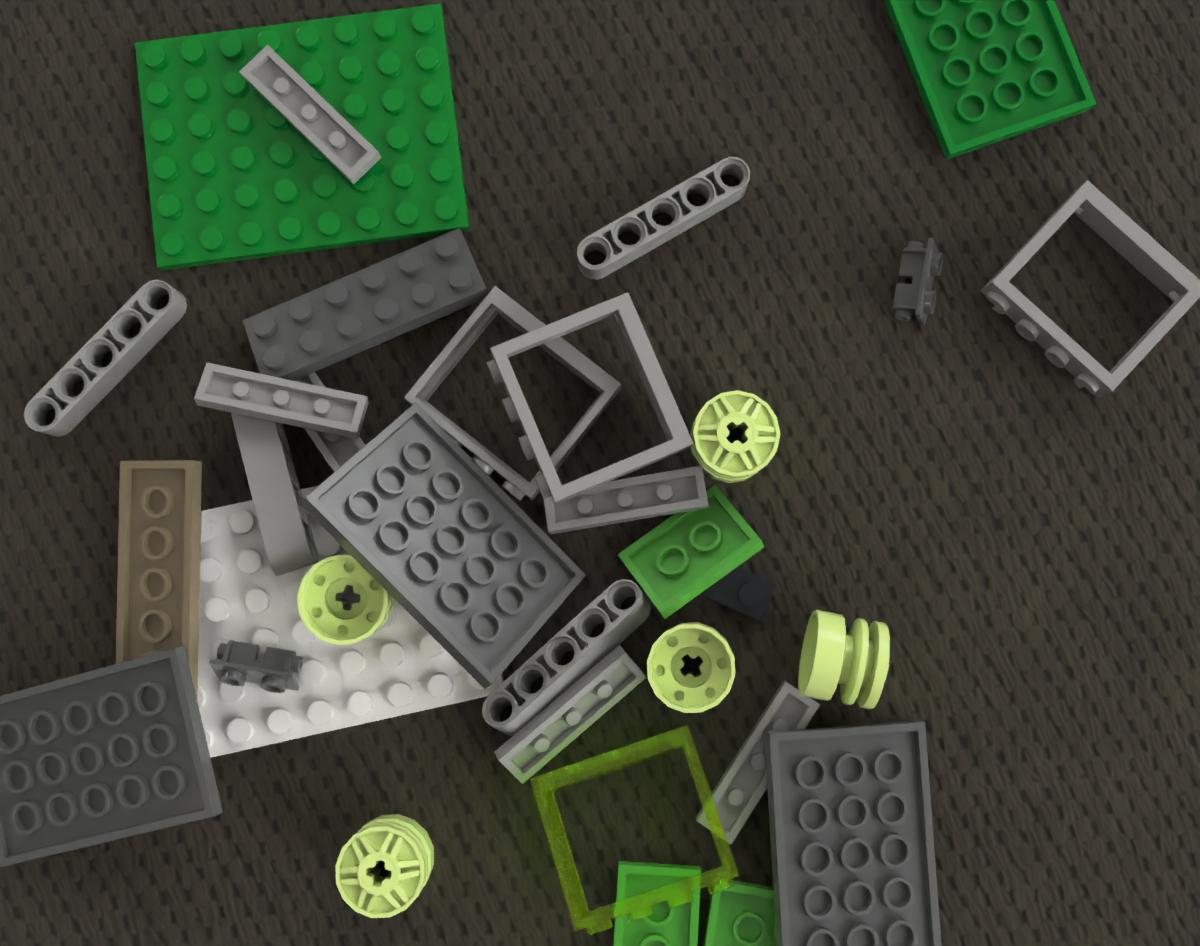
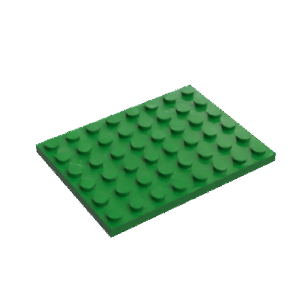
M441 3L135 42L156 263L160 270L446 234L458 228L461 229V232L470 231ZM267 45L380 153L382 158L354 185L240 74L239 71Z

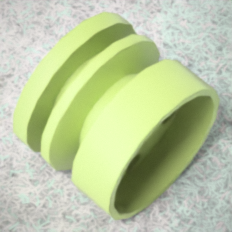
M738 390L720 393L705 403L692 424L690 437L693 441V445L690 446L691 457L697 466L702 465L703 473L713 480L726 483L745 481L767 466L777 452L780 439L778 419L769 404L755 394ZM727 427L733 431L738 427L742 429L744 433L740 439L743 444L738 440L733 443L727 440L730 433Z
M350 554L329 556L313 565L303 577L297 595L299 615L306 628L320 640L336 645L357 643L378 631L391 616L395 604V599ZM350 586H353V592L360 594L361 599L353 603L351 607H348V600L342 599L341 594L348 591Z
M821 610L813 611L805 631L799 663L798 691L800 696L828 701L832 698L837 685L840 684V695L843 704L852 705L857 698L859 707L866 709L874 708L879 701L889 668L890 635L886 623L874 621L868 628L867 621L858 618L854 621L848 635H846L845 618L843 615Z
M699 622L680 623L667 629L652 645L647 659L648 681L655 695L668 707L683 713L704 712L717 706L730 692L735 678V658L726 638L715 628ZM688 654L692 659L697 656L702 659V662L699 664L700 674L695 675L692 671L685 674L681 668L685 664L683 659L685 655Z
M400 814L381 815L367 822L342 847L335 865L336 885L342 899L355 912L370 918H389L406 910L419 896L429 880L434 866V847L427 831L414 819ZM379 861H384L385 869L390 871L386 877L380 876V868L375 867Z

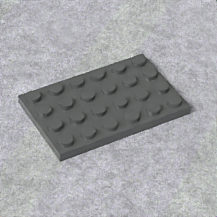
M416 402L306 496L300 504L484 689L496 681L586 576Z
M185 646L168 649L0 696V867L210 818L223 813Z
M904 721L764 732L777 946H942L925 722Z

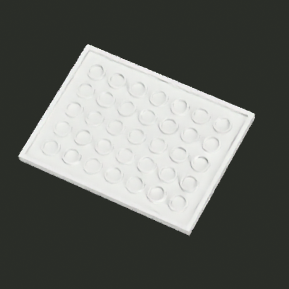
M318 486L301 489L303 500ZM253 500L201 511L197 702L210 758L487 697L504 682L501 674L491 686L484 689L396 600L389 619L378 631L357 643L336 645L320 640L306 628L299 615L297 600L301 581L313 565L280 576L274 574L266 555ZM307 512L318 553V562L329 556L349 554ZM350 586L348 591L341 594L342 599L348 600V607H351L353 603L361 599L360 594L353 592V586ZM230 640L259 645L260 650L257 657L259 661H263L266 647L296 651L297 656L303 657L300 673L293 672L299 685V690L285 689L284 693H274L262 689L260 684L245 682L243 686L228 685L219 680L209 662L210 659L221 661L217 659L218 647L220 643L227 644Z

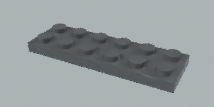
M458 228L242 321L260 374L295 381L484 300L489 293L461 229Z

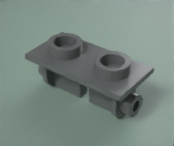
M933 238L928 239L927 248H923L924 244L922 242L909 241L907 247L902 250L898 276L913 280L912 284L897 283L892 306L896 320L910 321L911 315H914L919 323L925 326L927 314H933L936 291L932 290L934 276H940L943 253L938 252Z
M230 640L227 644L220 643L218 647L217 659L221 661L210 659V666L219 680L225 684L232 686H243L245 682L260 684L262 689L274 693H284L285 689L299 690V685L293 672L300 673L303 657L297 656L296 651L266 647L263 661L257 660L260 650L259 645Z

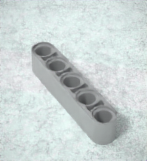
M738 157L722 159L587 236L580 242L577 248V261L580 272L589 279L598 280L604 278L737 202L743 197L750 179L748 165ZM733 175L739 180L740 184L735 187H729L722 182L721 177ZM691 194H700L706 199L707 203L702 206H694L688 202L687 197ZM658 213H666L672 217L673 222L669 225L661 226L656 224L653 216ZM625 232H633L640 240L634 245H625L621 243L619 236ZM592 251H599L606 257L598 265H591L584 258Z
M152 280L144 284L28 402L24 410V419L28 427L34 431L57 437L71 432L183 317L187 308L186 299L183 294L163 280ZM169 294V302L166 307L158 310L157 304L159 299ZM136 323H141L139 334L130 339V329ZM112 351V361L109 365L103 367L102 359L104 355ZM80 380H84L83 391L75 396V385ZM54 408L56 413L55 419L51 424L47 425V414Z
M231 413L266 555L274 574L280 576L318 563V553L307 511L300 505L303 501V496L283 423Z
M622 579L617 580L604 590L488 695L482 706V716L485 722L503 734L513 736L645 622L650 614V601L639 586L632 580ZM635 596L636 600L632 607L622 610L621 605L623 601L628 597ZM605 623L602 634L591 638L594 627ZM574 650V657L571 662L561 666L564 654ZM543 678L541 689L531 694L532 684L537 679ZM512 705L510 717L501 722L502 711L507 706Z

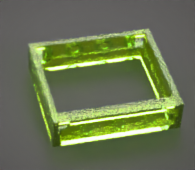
M688 725L530 779L575 931L587 928L588 935L610 929L613 927L610 919L627 914L629 922L653 914L651 905L666 900L669 908L682 905L693 900L691 892L704 887L708 888L709 894L720 892L733 887L731 878L737 877L740 874L691 729ZM683 748L723 866L589 911L553 792Z

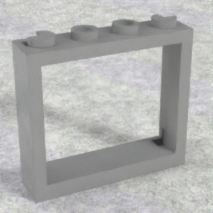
M1087 180L1067 198L987 283L981 292L994 304L991 309L999 314L1005 313L1016 323L1015 328L1022 337L1029 341L1035 340L1046 350L1045 356L1052 364L1059 368H1066L1075 377L1074 381L1079 388L1085 387L1093 395L1100 397L1114 391L1199 299L1200 280ZM1073 213L1173 301L1172 305L1110 372L1009 282Z
M494 286L404 398L411 405L416 402L460 447L464 446L475 456L472 460L488 476L494 470L506 479L502 487L518 500H521L526 495L533 501L540 492L535 478L528 482L427 402L497 314L523 334L545 326L543 322L498 287ZM562 337L541 344L539 347L595 389L600 395L550 456L556 471L621 390L620 382Z
M628 292L490 348L493 360L486 363L495 385L499 383L504 385L508 398L503 399L502 402L511 423L519 421L524 436L518 438L527 461L535 459L540 470V474L534 476L537 486L541 491L543 499L551 497L554 505L686 450L693 445V441ZM614 316L667 442L562 485L508 358Z

